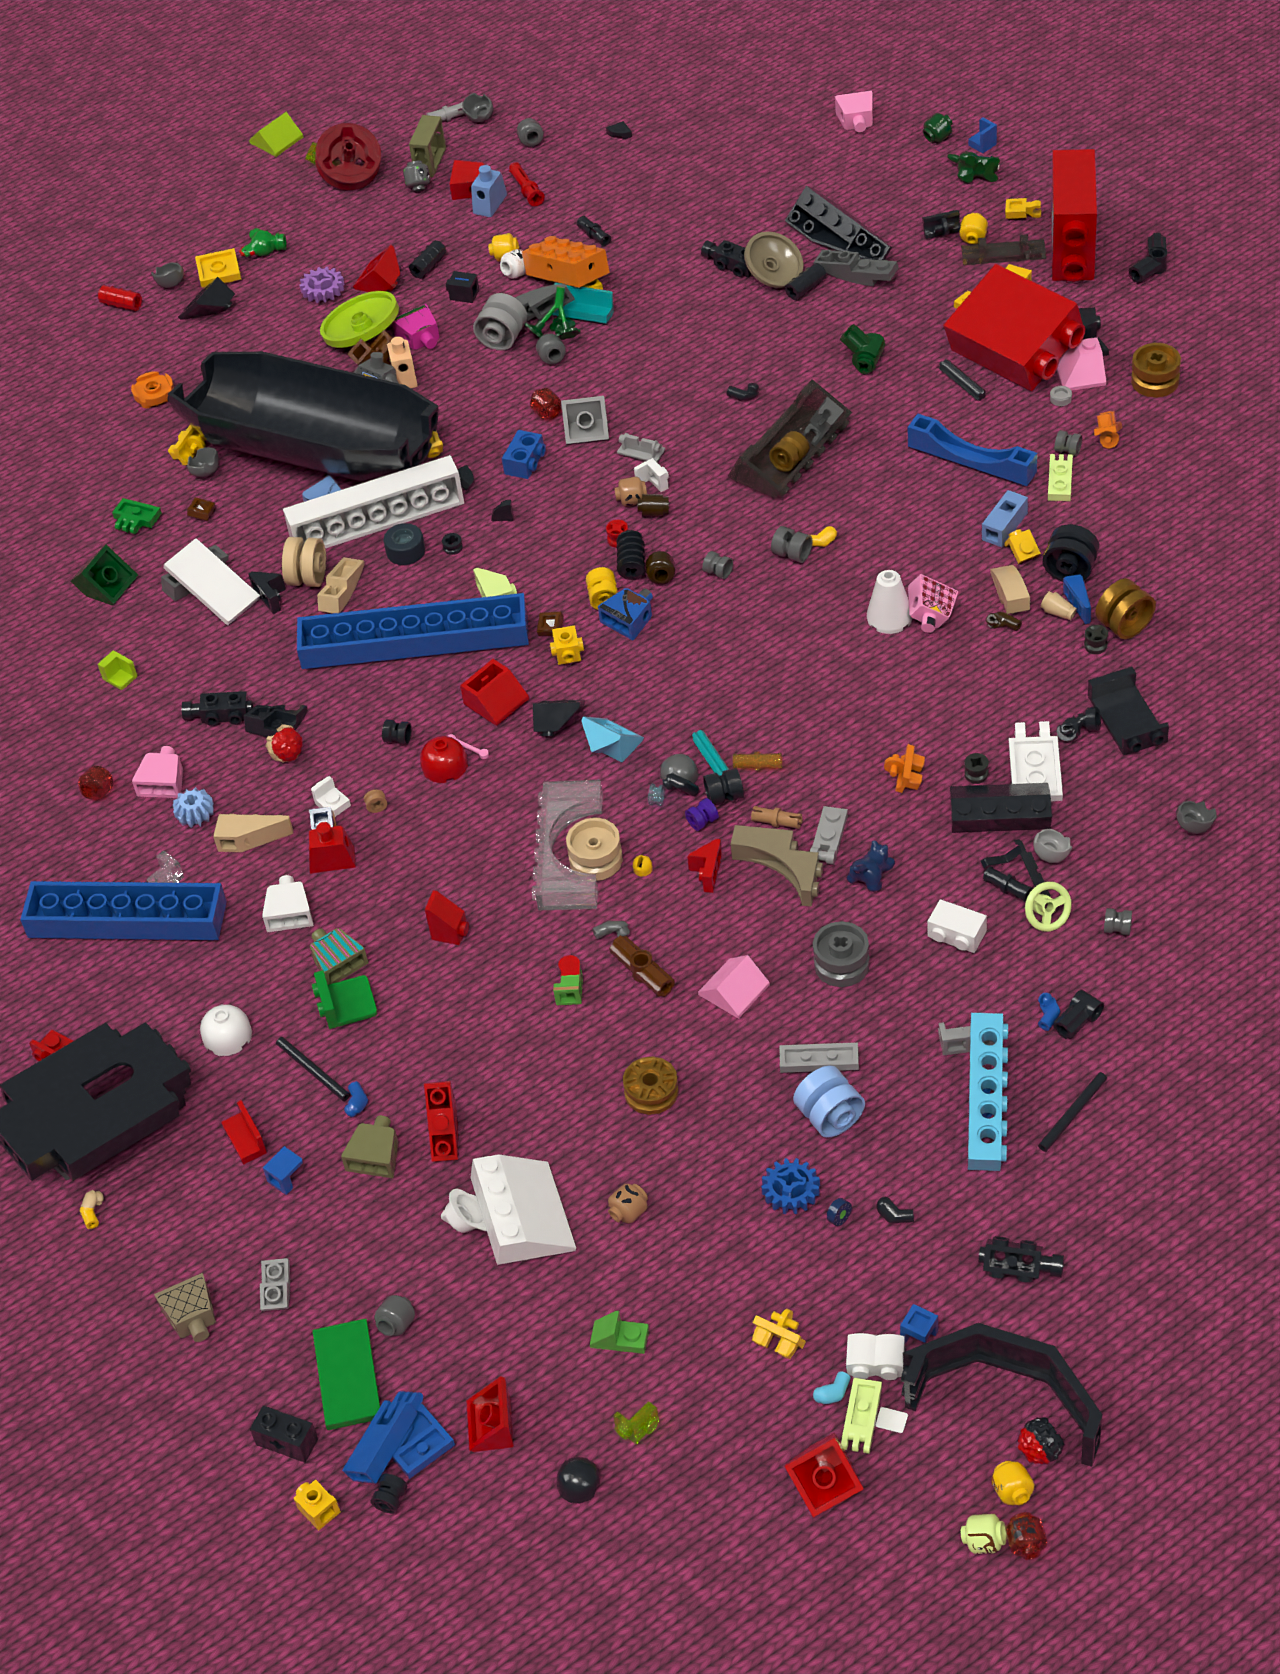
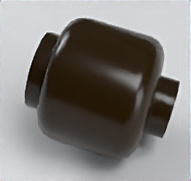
M664 551L653 552L648 556L645 565L648 579L652 583L659 585L669 583L675 576L673 557Z

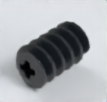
M634 530L621 532L616 540L617 572L621 577L628 580L640 579L645 574V543L642 539V534Z

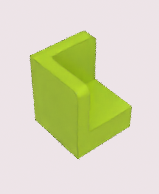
M114 650L98 663L102 679L120 690H123L138 677L133 661Z

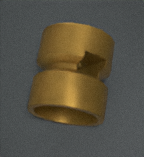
M791 431L770 450L769 458L778 470L783 472L790 471L807 455L809 443L801 433Z

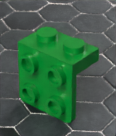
M324 970L314 972L316 983L312 984L315 999L321 998V1002L317 1003L321 1018L326 1016L329 1029L377 1015L376 1005L367 976L362 975L328 985Z

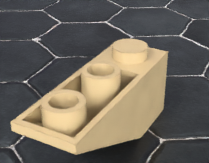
M219 814L213 837L218 852H244L293 834V828L289 816Z

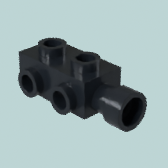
M708 240L704 242L701 255L709 259L714 258V264L718 269H728L733 271L738 277L746 276L749 278L752 275L745 262V247L726 240L719 246Z
M247 691L201 693L200 703H193L192 701L182 702L183 720H193L194 717H201V722L210 726H215L219 722H229L233 725H238L244 721V715L253 708V702L248 700Z
M994 1236L993 1239L987 1240L986 1247H980L978 1262L984 1264L983 1271H988L990 1277L1005 1278V1275L1009 1274L1016 1275V1280L1033 1282V1278H1039L1040 1272L1050 1273V1276L1062 1278L1064 1255H1042L1043 1246H1037V1243L1034 1241L1022 1240L1020 1243L1009 1242V1238ZM1002 1251L1005 1253V1257L998 1258L995 1252ZM1023 1255L1032 1256L1033 1261H1024Z

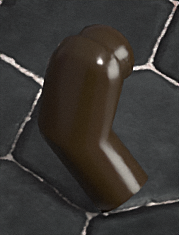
M1005 612L990 613L986 617L987 625L994 629L1008 627L1018 631L1022 625V621Z

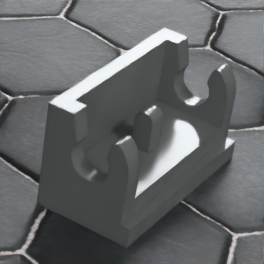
M827 397L811 418V423L804 430V435H807L809 431L815 432L816 436L811 444L815 447L819 444L844 410Z

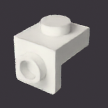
M653 458L634 468L635 476L639 477L641 481H650L660 492L668 489V472Z

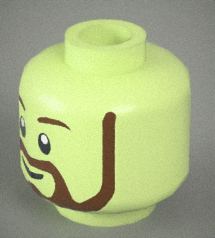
M995 1514L972 1515L968 1518L966 1526L961 1527L962 1542L968 1545L969 1550L973 1554L997 1553L1001 1546L1006 1544L1005 1523L1000 1521Z

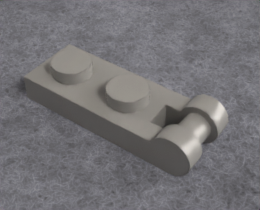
M823 807L810 852H819V860L826 861V864H835L848 817V809Z

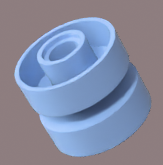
M824 1066L813 1071L799 1084L793 1097L794 1104L805 1117L809 1118L811 1124L823 1137H834L849 1129L859 1119L865 1107L864 1098L849 1084L848 1080L835 1066Z

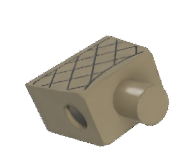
M203 1273L154 1294L161 1312L180 1338L192 1335L195 1342H201L208 1338L209 1332L207 1327L213 1325L216 1319L209 1288Z

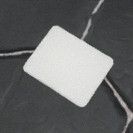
M881 1407L875 1426L902 1433L908 1414Z

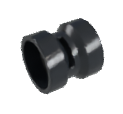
M386 719L382 728L383 742L392 743L396 741L401 745H408L412 733L411 723L406 721L396 723L395 720Z
M382 1474L378 1482L379 1489L373 1493L370 1502L376 1509L382 1512L395 1514L400 1505L399 1498L405 1494L408 1486L403 1479L395 1475Z

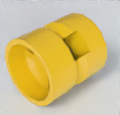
M605 567L595 568L587 574L586 585L590 604L594 609L598 610V606L618 593L615 575L612 570Z

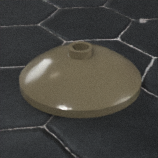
M758 233L746 245L744 257L749 271L757 280L767 286L785 288V285L792 278H796L803 271V258L799 249L790 239L779 233Z

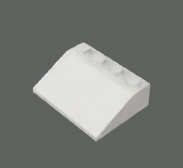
M505 1155L473 1159L471 1181L497 1265L576 1251L571 1230L548 1162Z

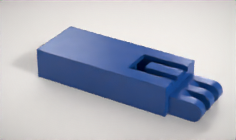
M399 1391L392 1402L383 1401L342 1470L352 1481L374 1484L378 1482L418 1413L416 1411L423 1401V1394L420 1392Z

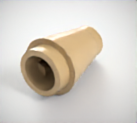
M1050 591L1045 595L1040 606L1044 609L1045 613L1070 621L1077 611V608L1073 607L1072 604L1057 592L1052 593Z

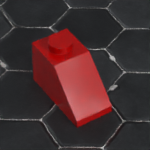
M433 890L425 907L431 939L460 945L463 936H467L469 931V922L466 921L465 911L440 892Z

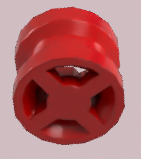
M619 519L612 520L606 525L607 541L610 546L616 548L618 535L628 530V525L625 521Z

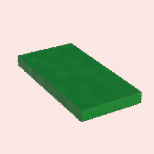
M367 1319L312 1330L327 1430L372 1421L380 1408V1400Z

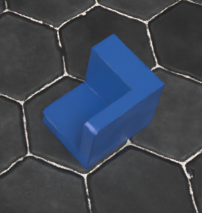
M982 117L979 120V132L968 139V146L981 153H985L997 144V125Z
M284 1146L263 1167L267 1182L287 1195L293 1189L290 1176L303 1164V1160Z
M913 1304L900 1325V1335L904 1336L905 1344L910 1336L924 1343L930 1334L936 1336L938 1333V1315Z

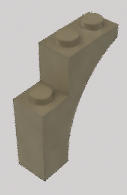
M735 825L731 840L732 859L758 863L777 871L794 886L802 906L812 907L813 898L818 897L819 894L817 878H822L823 863H819V852L797 850L798 841H794L792 830Z

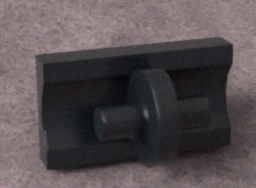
M953 210L922 217L924 237L928 239L959 232L961 227L959 211Z

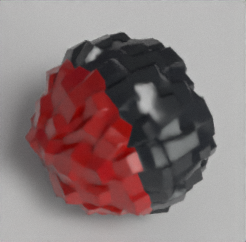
M1036 1417L1031 1421L1028 1420L1024 1428L1020 1430L1017 1448L1024 1454L1029 1463L1048 1464L1055 1461L1062 1453L1065 1445L1060 1434H1056L1055 1427L1048 1422L1049 1420L1046 1417Z

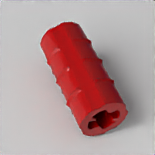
M102 285L98 291L99 302L108 304V306L112 305L117 308H125V310L138 311L142 305L141 294L131 290Z

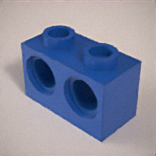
M523 430L517 431L502 457L505 475L529 479L532 472L536 470L539 459L544 456L546 451L542 434Z

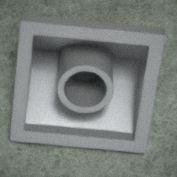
M604 396L561 401L566 444L609 439Z

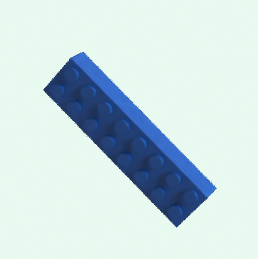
M31 881L20 920L27 938L219 940L227 900L221 883Z

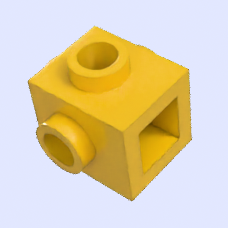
M575 625L552 629L554 642L550 643L552 656H557L558 665L581 661L580 651H584L582 637L577 638Z

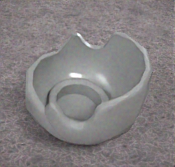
M1043 829L1037 833L1033 842L1035 853L1041 860L1048 863H1059L1065 860L1072 849L1070 838L1064 837L1060 832L1053 829Z

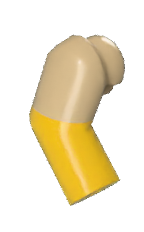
M91 1190L87 1192L80 1207L81 1216L88 1229H93L99 1225L94 1208L95 1205L99 1206L102 1204L103 1194L100 1191L95 1192Z

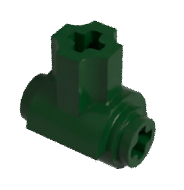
M853 324L848 327L840 338V341L854 353L852 363L855 368L863 374L873 372L886 345L883 336L877 333L865 334L859 327Z

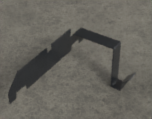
M1020 839L1014 840L1018 846L1005 855L986 857L981 860L983 868L986 869L990 865L1008 863L1018 855H1021L1034 886L1036 887L1044 883L1041 873H1038L1036 870L1039 868L1032 853L1026 852L1025 846ZM1048 889L1040 892V894L1050 897Z

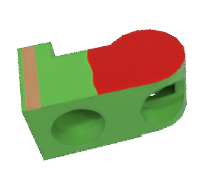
M574 955L564 956L558 963L561 983L554 984L553 989L556 1005L582 1004L583 975L580 961Z

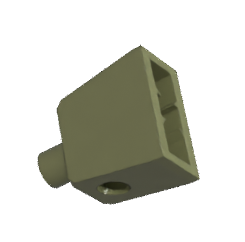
M379 1115L376 1117L374 1125L361 1123L357 1126L341 1156L345 1171L387 1178L394 1177L398 1139L395 1129L390 1127L391 1120L388 1117Z

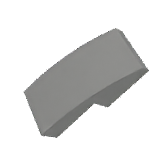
M289 1259L261 1261L260 1310L288 1309L290 1297Z

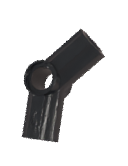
M1153 233L1148 237V256L1129 268V274L1134 282H1142L1153 274H1162L1166 271L1168 251L1166 249V237L1161 233Z

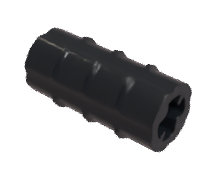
M434 240L427 245L409 265L410 273L419 279L429 273L446 254L447 251L444 244Z
M819 263L807 267L804 272L799 273L796 278H792L785 285L786 294L793 300L804 296L806 292L811 291L813 287L819 285L826 278L824 267Z

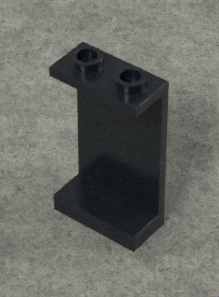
M1132 666L1088 680V698L1094 707L1099 708L1101 719L1123 756L1168 742L1169 725L1167 722L1159 724L1136 687V671Z

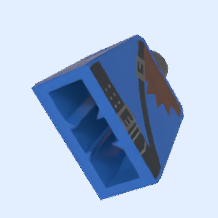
M624 588L598 606L600 622L633 641L651 619L650 601L653 599L652 593L646 588L638 594L628 588Z

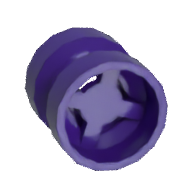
M708 798L701 800L698 806L690 807L685 811L687 821L696 831L703 829L707 822L711 823L719 818L715 805Z

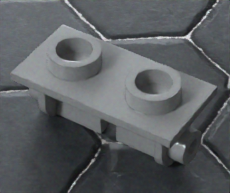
M625 433L619 437V443H622V445L618 449L617 454L645 461L653 458L658 462L665 451V447H662V444H659L656 440L642 438L639 441V437Z

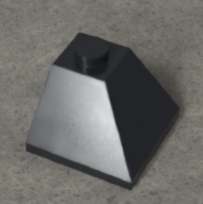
M216 277L195 296L178 318L184 320L214 315L221 309L226 311L233 303L230 300L235 293L219 277Z
M585 700L537 701L533 703L534 732H540V736H553L554 731L560 730L585 705Z

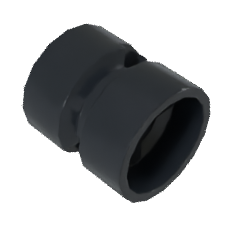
M737 768L724 770L722 775L713 773L703 776L707 798L714 805L724 803L726 798L730 801L744 798L743 785Z

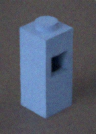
M1007 490L982 523V540L1003 547L1004 542L1009 538V534L1016 530L1028 514V497Z

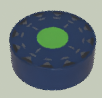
M843 1198L833 1201L827 1211V1220L835 1226L844 1224L851 1213V1203Z

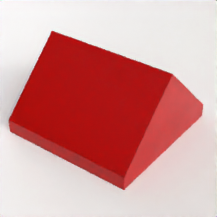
M500 1376L466 1401L469 1451L480 1452L514 1447L510 1395L505 1377Z

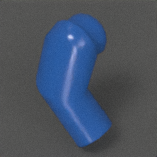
M1046 992L1042 993L1038 998L1044 1014L1038 1025L1041 1029L1048 1031L1060 1015V1008L1056 999Z
M357 1081L348 1086L352 1097L344 1107V1111L350 1117H355L357 1113H361L368 1104V1098Z

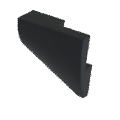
M256 705L244 715L245 732L268 737L275 735L281 725H289L296 730L303 721L308 708L306 705H300L298 710H286L285 705Z

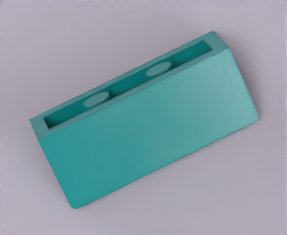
M566 285L575 300L563 306L565 317L607 324L614 314L612 291ZM556 310L552 315L558 316V310Z

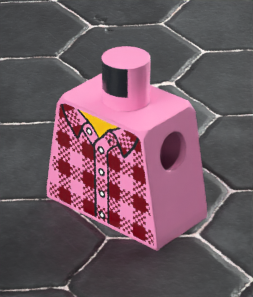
M920 574L908 585L909 615L922 622L921 629L924 632H933L935 628H939L949 619L958 591Z

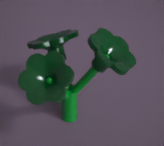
M557 286L555 304L541 321L539 320L536 325L525 323L538 337L543 336L541 330L557 308L559 315L553 319V323L549 326L550 330L554 331L561 340L574 338L581 333L580 329L574 328L576 326L575 321L565 317L563 309L565 287Z

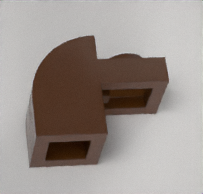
M384 330L371 346L363 339H360L349 351L348 355L359 365L369 360L371 353L380 352L383 354V362L390 365L386 360L389 357L387 344L391 343L393 337Z

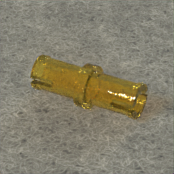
M755 751L754 754H733V768H754L755 770H761V768H782V753L761 754L760 751Z

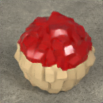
M281 725L275 735L267 737L266 748L272 759L277 762L294 761L301 752L302 737L292 726Z

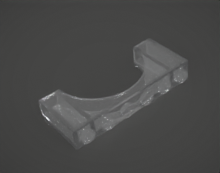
M601 780L543 782V792L538 793L539 806L542 807L541 810H537V823L540 825V829H536V843H539V847L535 848L534 856L538 866L533 867V879L536 881V886H532V900L537 901L538 910L597 909L598 884L596 874L581 873L569 869L556 859L552 853V848L558 835L569 824L586 816L602 814L603 792Z

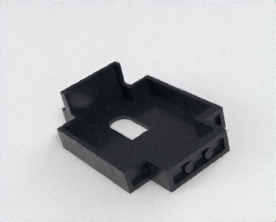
M105 1022L0 1084L2 1096L6 1105L0 1108V1145L31 1181L58 1165L74 1181L179 1117V1110L186 1106L184 1094H186L185 1088L191 1085L189 1075L191 1068L184 1059L180 1060L177 1057V1053L171 1044L166 1045L159 1031L152 1029L146 1022L121 1036L117 1029L112 1030ZM125 1065L134 1070V1074L129 1080L96 1100L83 1088V1086L117 1066Z

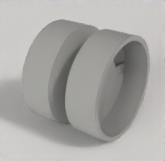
M504 293L491 295L474 322L473 330L476 337L482 344L491 349H509L527 320L526 309L513 296Z

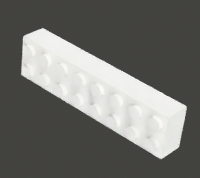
M449 455L284 508L283 512L290 537H302L304 541L308 538H322L325 548L393 527L394 525L464 504L459 472Z

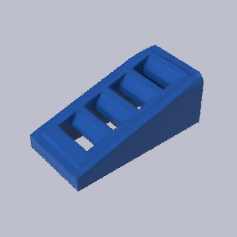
M1081 575L1064 577L1063 592L1073 607L1077 608L1076 612L1083 622L1090 624L1091 605L1083 577Z

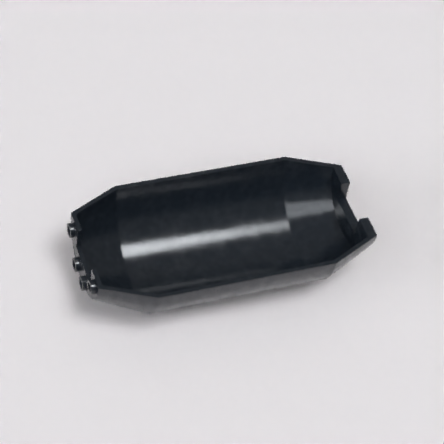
M263 351L211 352L201 362L203 381L186 398H184L183 384L178 383L168 393L167 398L174 411L213 445L357 481L377 479L421 465L431 449L430 438L432 437V431L436 432L439 413L437 404L406 385Z

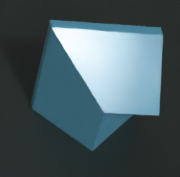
M582 718L583 728L591 752L604 753L623 762L643 741L644 737L606 718Z

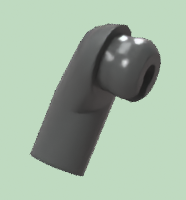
M607 921L592 928L596 939H600L615 931L618 937L630 934V930L627 927L628 924L625 921Z

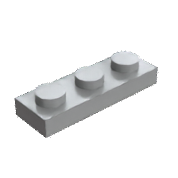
M858 1043L780 1045V1073L813 1072L824 1066H835L839 1071L859 1070Z

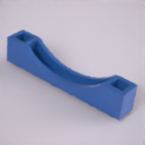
M917 414L908 426V447L1028 486L1037 473V452L1018 446L1001 450L979 447L954 435L938 420L921 414Z

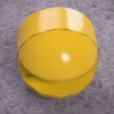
M639 855L633 860V871L637 876H647L652 872V861L648 856Z

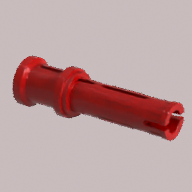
M512 163L509 166V172L521 186V193L527 198V202L535 207L542 204L545 196L538 189L536 182L529 179L519 163Z

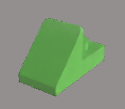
M614 1311L595 1320L590 1348L645 1354L649 1325L621 1321L620 1312Z

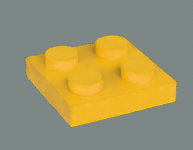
M235 248L195 257L202 288L206 287L216 277H219L224 283L241 279Z

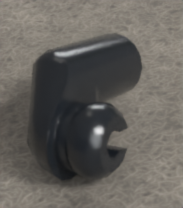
M749 383L747 389L743 390L729 386L726 394L741 401L755 398L759 394V385Z
M674 773L666 775L667 778L663 779V786L668 790L676 787L691 796L697 795L699 791L698 785Z
M881 1197L876 1205L877 1211L888 1223L914 1222L913 1209H899L888 1197Z

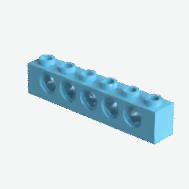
M971 1013L968 1170L1000 1171L1001 1161L1006 1162L1007 1145H1002V1137H1007V1121L1002 1120V1112H1007V1096H1002V1087L1007 1088L1008 1072L1002 1071V1063H1007L1008 1048L1003 1047V1039H1008V1024L1003 1023V1014ZM986 1040H991L995 1044L989 1046L985 1045L983 1042ZM986 1064H991L995 1068L987 1070L982 1066ZM990 1088L994 1090V1093L986 1094L982 1090ZM991 1113L994 1117L987 1119L982 1114ZM989 1137L992 1138L994 1142L984 1143L981 1139Z

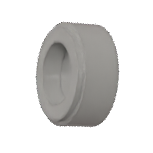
M1066 386L1054 387L1050 391L1051 403L1056 406L1068 405L1072 401L1071 389Z

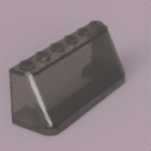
M812 379L800 391L793 404L754 445L751 444L738 458L728 477L734 482L776 499L778 496L783 498L790 489L788 485L790 483L795 484L802 476L800 472L803 469L807 471L814 463L812 459L815 456L819 458L826 450V443L831 445L838 436L836 432L838 430L841 432L845 430L850 423L847 419L852 412ZM828 397L843 409L844 412L831 430L814 446L811 442L816 436L815 432L809 431L807 435H804V430L811 423L810 420L818 408ZM791 431L799 432L807 439L809 452L790 471L783 472L778 470L769 458L770 450L787 433Z

